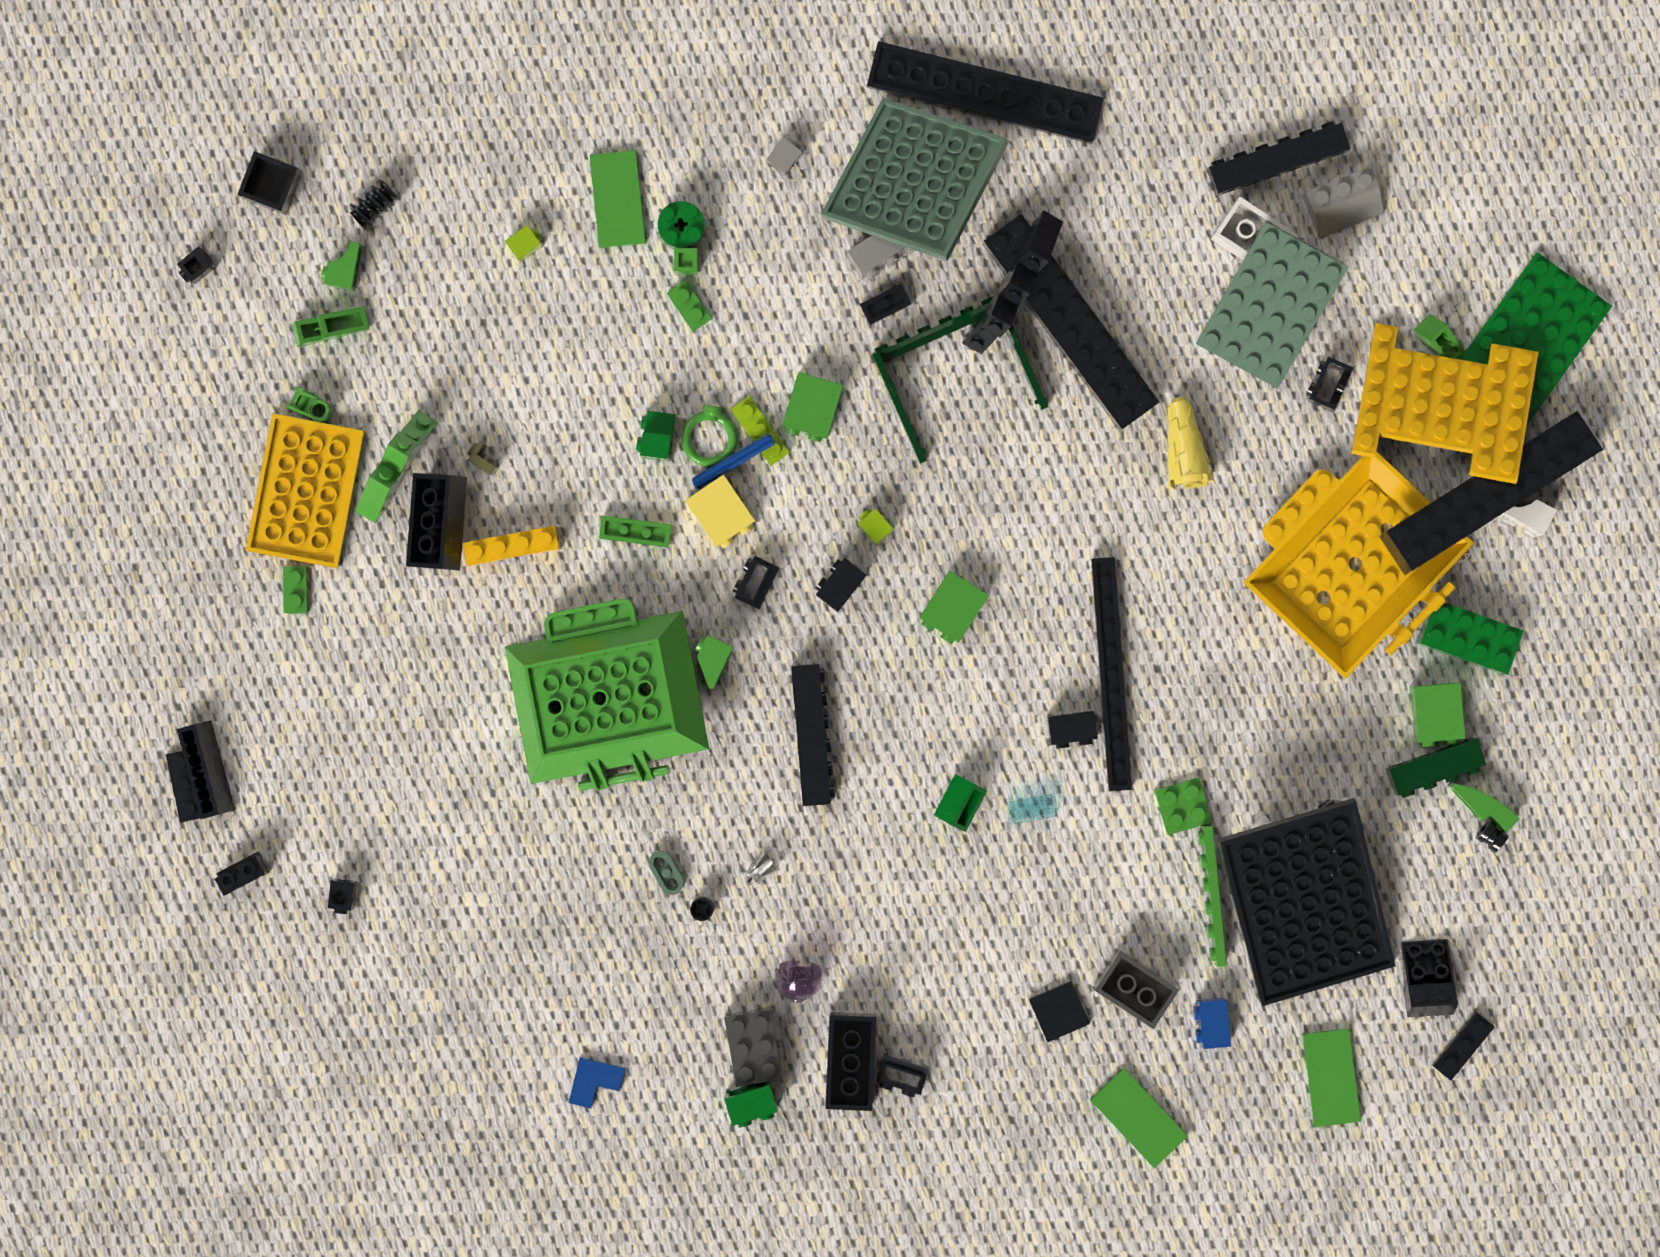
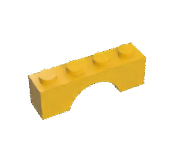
M555 525L462 543L466 566L468 567L514 557L561 550L557 526Z

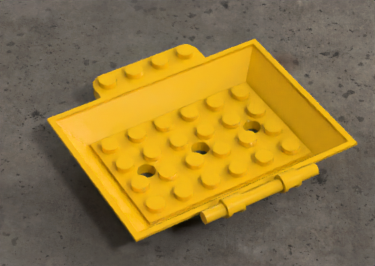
M1376 451L1375 458L1362 456L1340 480L1325 469L1314 472L1263 526L1262 537L1274 550L1243 583L1346 679L1387 635H1390L1394 640L1384 651L1389 656H1392L1401 645L1404 646L1414 636L1412 633L1433 611L1436 612L1446 602V597L1455 589L1452 583L1448 582L1438 593L1431 590V588L1474 542L1465 537L1412 572L1404 575L1379 537L1382 534L1380 531L1381 526L1384 523H1388L1394 527L1431 502ZM1352 557H1357L1361 561V567L1357 571L1349 567V560ZM1320 591H1325L1329 595V601L1326 604H1320L1317 601V594ZM1419 601L1426 604L1406 627L1399 624Z

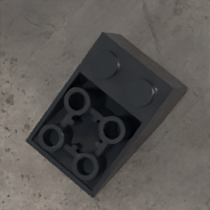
M1448 939L1401 942L1407 1018L1454 1015L1458 1006Z

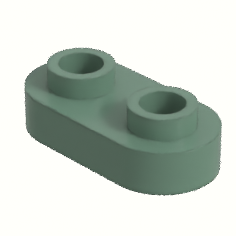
M665 851L653 853L649 859V867L661 889L669 895L678 894L684 886V879L672 857ZM663 858L665 865L659 867L656 863L657 859ZM669 879H675L677 881V885L675 887H670L668 885Z

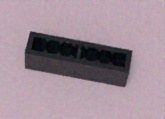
M212 720L178 728L177 733L200 820L235 811Z

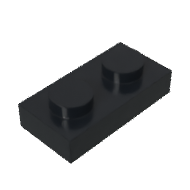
M899 284L861 303L860 307L871 326L912 304L902 284Z

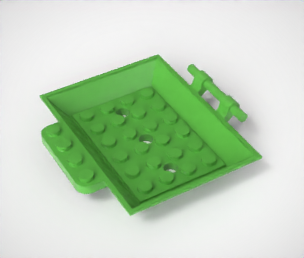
M617 599L551 613L544 622L547 638L505 647L530 784L588 773L591 780L578 782L579 790L583 791L594 788L595 790L610 788L614 784L635 780L642 782L653 780L656 776L670 774L669 765L653 767L649 761L709 750L683 611L638 619L635 604L631 600ZM645 682L651 686V693L648 696H644L640 692V686ZM600 691L606 695V702L603 705H599L595 701V696ZM555 700L561 704V711L558 714L553 713L550 708L551 703ZM633 764L635 769L632 772L609 776L604 771Z

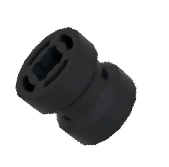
M1489 820L1480 829L1475 838L1481 843L1485 842L1488 844V849L1495 853L1505 844L1509 835L1504 831H1499L1496 828V824Z
M704 896L696 898L690 907L692 917L698 921L708 920L714 911L712 901Z

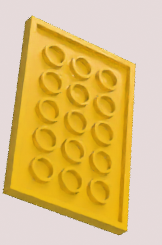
M272 413L245 551L339 569L365 431Z

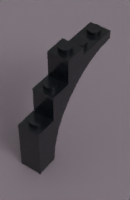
M1045 210L1033 221L1021 250L1007 276L982 315L964 336L962 344L982 355L997 337L1001 338L1012 326L1019 305L1029 296L1037 274L1049 262L1063 221Z

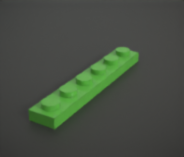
M1204 825L1201 826V831L1197 832L1198 844L1203 845V854L1200 855L1201 869L1205 868L1206 878H1202L1203 891L1208 894V901H1204L1205 914L1210 915V924H1207L1208 938H1212L1213 947L1209 948V957L1211 962L1214 961L1215 966L1223 967L1227 966L1213 826Z

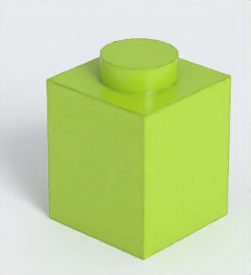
M526 225L505 240V243L517 260L522 262L543 247L540 243L543 238L536 228L531 230Z
M868 508L858 517L861 520L858 523L859 527L875 545L894 530L876 508L873 511Z

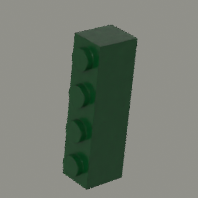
M1471 738L1459 742V744L1433 751L1385 769L1394 795H1401L1402 798L1416 794V789L1423 787L1424 790L1437 787L1436 782L1445 780L1447 783L1459 779V774L1467 772L1468 775L1480 772L1482 771L1481 767L1487 764L1478 738Z

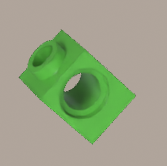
M674 248L675 275H698L697 248Z

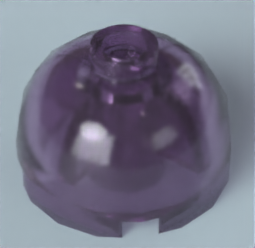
M801 961L780 963L779 969L775 968V983L779 993L794 1003H801L814 996L819 990L822 980V970L817 964L811 962V966H797Z

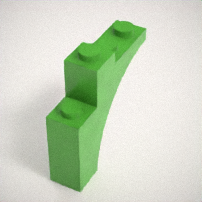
M418 410L402 431H398L387 445L381 463L369 476L355 512L374 523L379 520L386 511L412 461L438 424L436 420Z

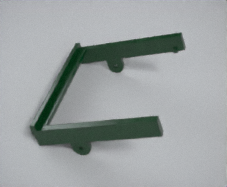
M994 296L981 301V307L973 309V306H969L959 311L961 315L954 319L949 315L938 320L940 324L931 328L929 324L918 329V334L911 338L909 334L895 339L897 344L888 347L887 343L875 348L876 353L871 355L919 464L927 461L924 456L927 453L926 449L922 450L884 362L975 323ZM1012 325L1006 333L1036 399L1034 400L1035 405L1038 404L1040 410H1043L1048 405Z

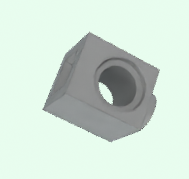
M783 137L766 159L767 163L785 177L802 156L801 146L792 138L788 141Z

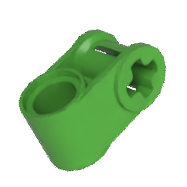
M295 386V394L290 404L286 405L287 408L318 422H327L332 418L333 408L330 404ZM320 405H324L326 408L325 414L322 417H317L316 409Z

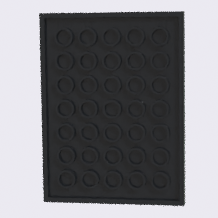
M1354 798L1218 839L1261 1006L1396 967L1357 801Z

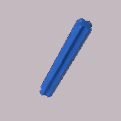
M766 434L693 477L692 482L694 486L700 489L775 444L773 437L770 434Z

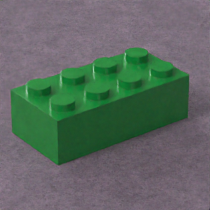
M1444 603L1422 623L1415 644L1502 675H1509L1524 630Z

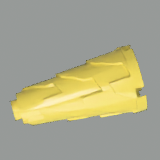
M1186 397L1173 398L1172 403L1167 408L1169 425L1168 488L1176 490L1175 485L1182 484V487H1185V489L1209 485L1208 481L1213 484L1215 482L1214 474L1211 471L1209 457L1197 426L1193 405H1191L1190 401L1186 400Z

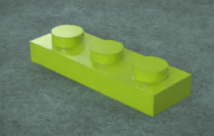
M750 396L730 409L753 442L766 434H770L773 437L775 444L761 452L770 466L790 453Z

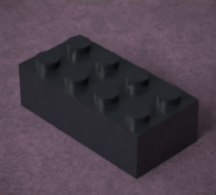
M413 473L406 567L460 571L467 477Z
M829 1012L825 1109L873 1110L876 1014Z

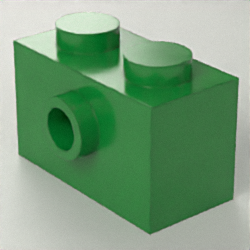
M955 774L934 816L966 832L987 790Z

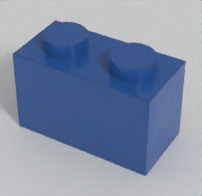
M1227 999L1196 1000L1197 1006H1193L1194 1020H1198L1199 1029H1195L1196 1043H1200L1203 1049L1231 1047Z

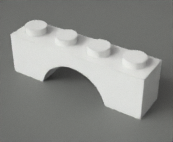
M1469 471L1463 482L1473 477L1469 475ZM1535 499L1523 507H1512L1501 515L1504 516L1502 519L1504 522L1512 526L1518 524L1524 527V533L1536 537V535L1541 536L1545 534L1557 510Z

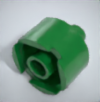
M677 201L667 205L662 209L658 218L660 237L671 249L695 248L705 234V223L702 213L695 205L685 201ZM680 221H683L684 225H688L684 227L682 232L679 228H675V226L679 225Z

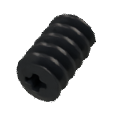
M381 179L378 180L380 188L373 185L370 186L373 194L364 191L365 200L359 197L356 198L358 206L352 203L349 204L351 209L349 213L364 230L367 229L365 221L373 224L372 215L380 218L379 209L388 212L386 204L395 206L393 198L399 199Z

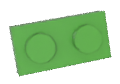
M686 280L667 292L668 297L692 332L712 320Z
M307 566L283 567V609L285 614L308 613Z

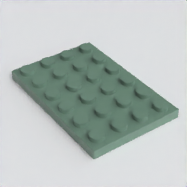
M1265 221L1196 344L1278 388L1346 273L1348 265Z

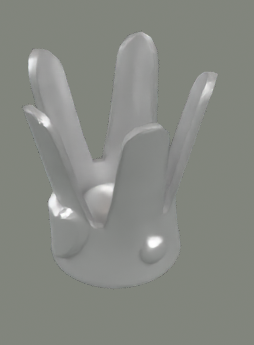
M765 851L758 861L748 868L747 872L751 877L747 881L748 883L753 879L757 884H760L765 877L780 870L778 868L779 865L769 868L773 863L772 860L764 863L768 855H765Z

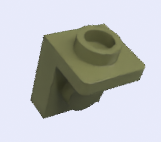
M480 440L478 444L474 443L467 453L470 456L468 461L494 476L498 470L494 466L496 461L485 454L482 458L479 456L486 446Z

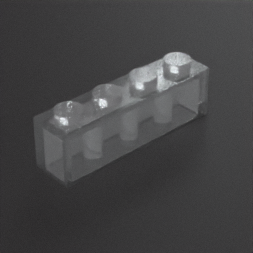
M729 600L719 620L723 624L805 660L814 638Z

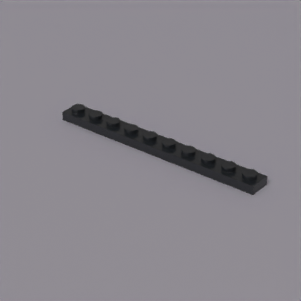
M1115 557L1091 559L1108 791L1132 790Z

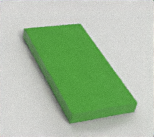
M636 150L589 155L599 249L646 244Z
M1349 1028L1302 1034L1313 1126L1322 1127L1361 1122Z
M1124 1067L1090 1098V1101L1153 1168L1161 1163L1188 1137Z

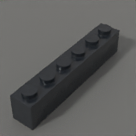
M1334 121L1321 125L1320 130L1314 132L1312 128L1299 133L1300 137L1291 139L1290 136L1277 140L1278 144L1270 147L1268 143L1255 148V152L1249 154L1246 151L1239 152L1233 155L1234 159L1226 162L1224 158L1211 162V167L1207 169V173L1215 197L1348 152L1351 148L1342 122L1335 124Z
M819 664L791 666L803 806L831 804L830 799H835L834 785H829L828 777L833 775L832 761L827 762L826 753L831 752L830 738H825V729H829L828 715H823V706L827 705L826 691L821 692V682H825L824 668L819 669Z

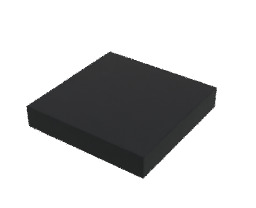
M1072 981L1029 998L1047 1043L1090 1024Z

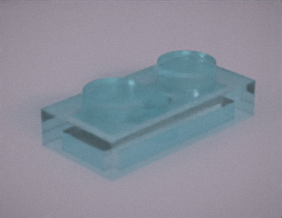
M1051 793L1005 802L1009 825L1056 817Z

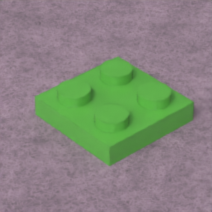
M1199 777L1154 790L1167 835L1212 823Z

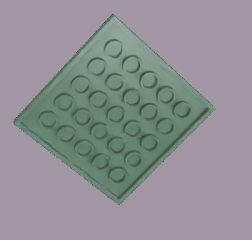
M882 98L821 213L822 218L948 261L1008 145L1007 138Z

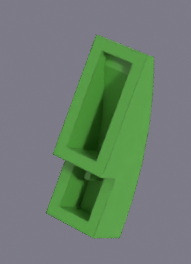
M364 306L322 314L318 317L294 321L292 324L297 347L356 334L370 329Z
M1455 783L1448 785L1456 796L1481 821L1490 817L1502 831L1507 832L1520 820L1508 807L1484 792Z

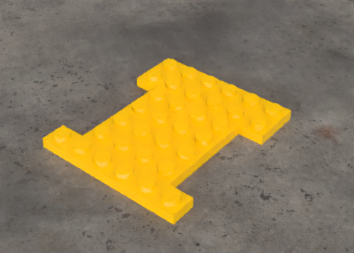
M1375 323L1351 454L1375 458L1379 437L1471 453L1470 476L1516 484L1538 352L1491 344L1488 364L1470 362L1395 348L1398 327Z

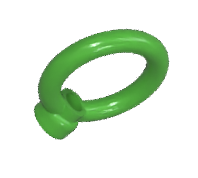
M704 405L703 412L692 416L682 430L681 443L683 450L689 459L698 465L712 467L731 456L735 451L737 445L736 429L733 423L722 414V407ZM705 420L720 423L728 435L726 448L715 457L699 455L691 444L692 430L698 423Z

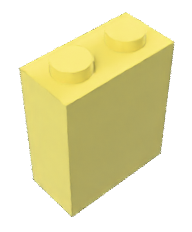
M724 475L685 500L717 548L719 546H722L723 549L734 542L732 537L738 533H741L743 536L754 528L752 524L755 520Z

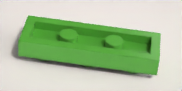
M602 515L599 539L669 548L672 525Z

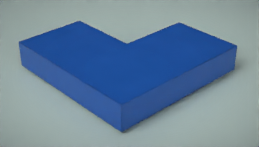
M580 1057L568 1103L591 1109L597 1086L620 1091L625 1068Z

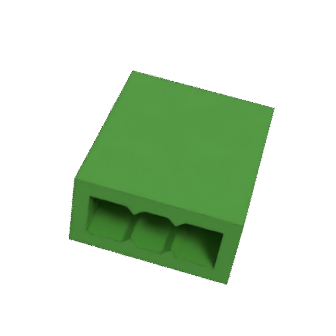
M798 372L782 427L786 428V433L799 436L801 432L809 435V440L821 443L822 439L827 440L843 385Z
M949 570L920 615L919 619L923 620L921 625L930 631H933L934 628L942 633L940 637L950 644L954 641L959 643L989 595Z
M1461 683L1410 687L1415 742L1421 743L1422 747L1436 746V741H1445V745L1459 744V739H1466Z

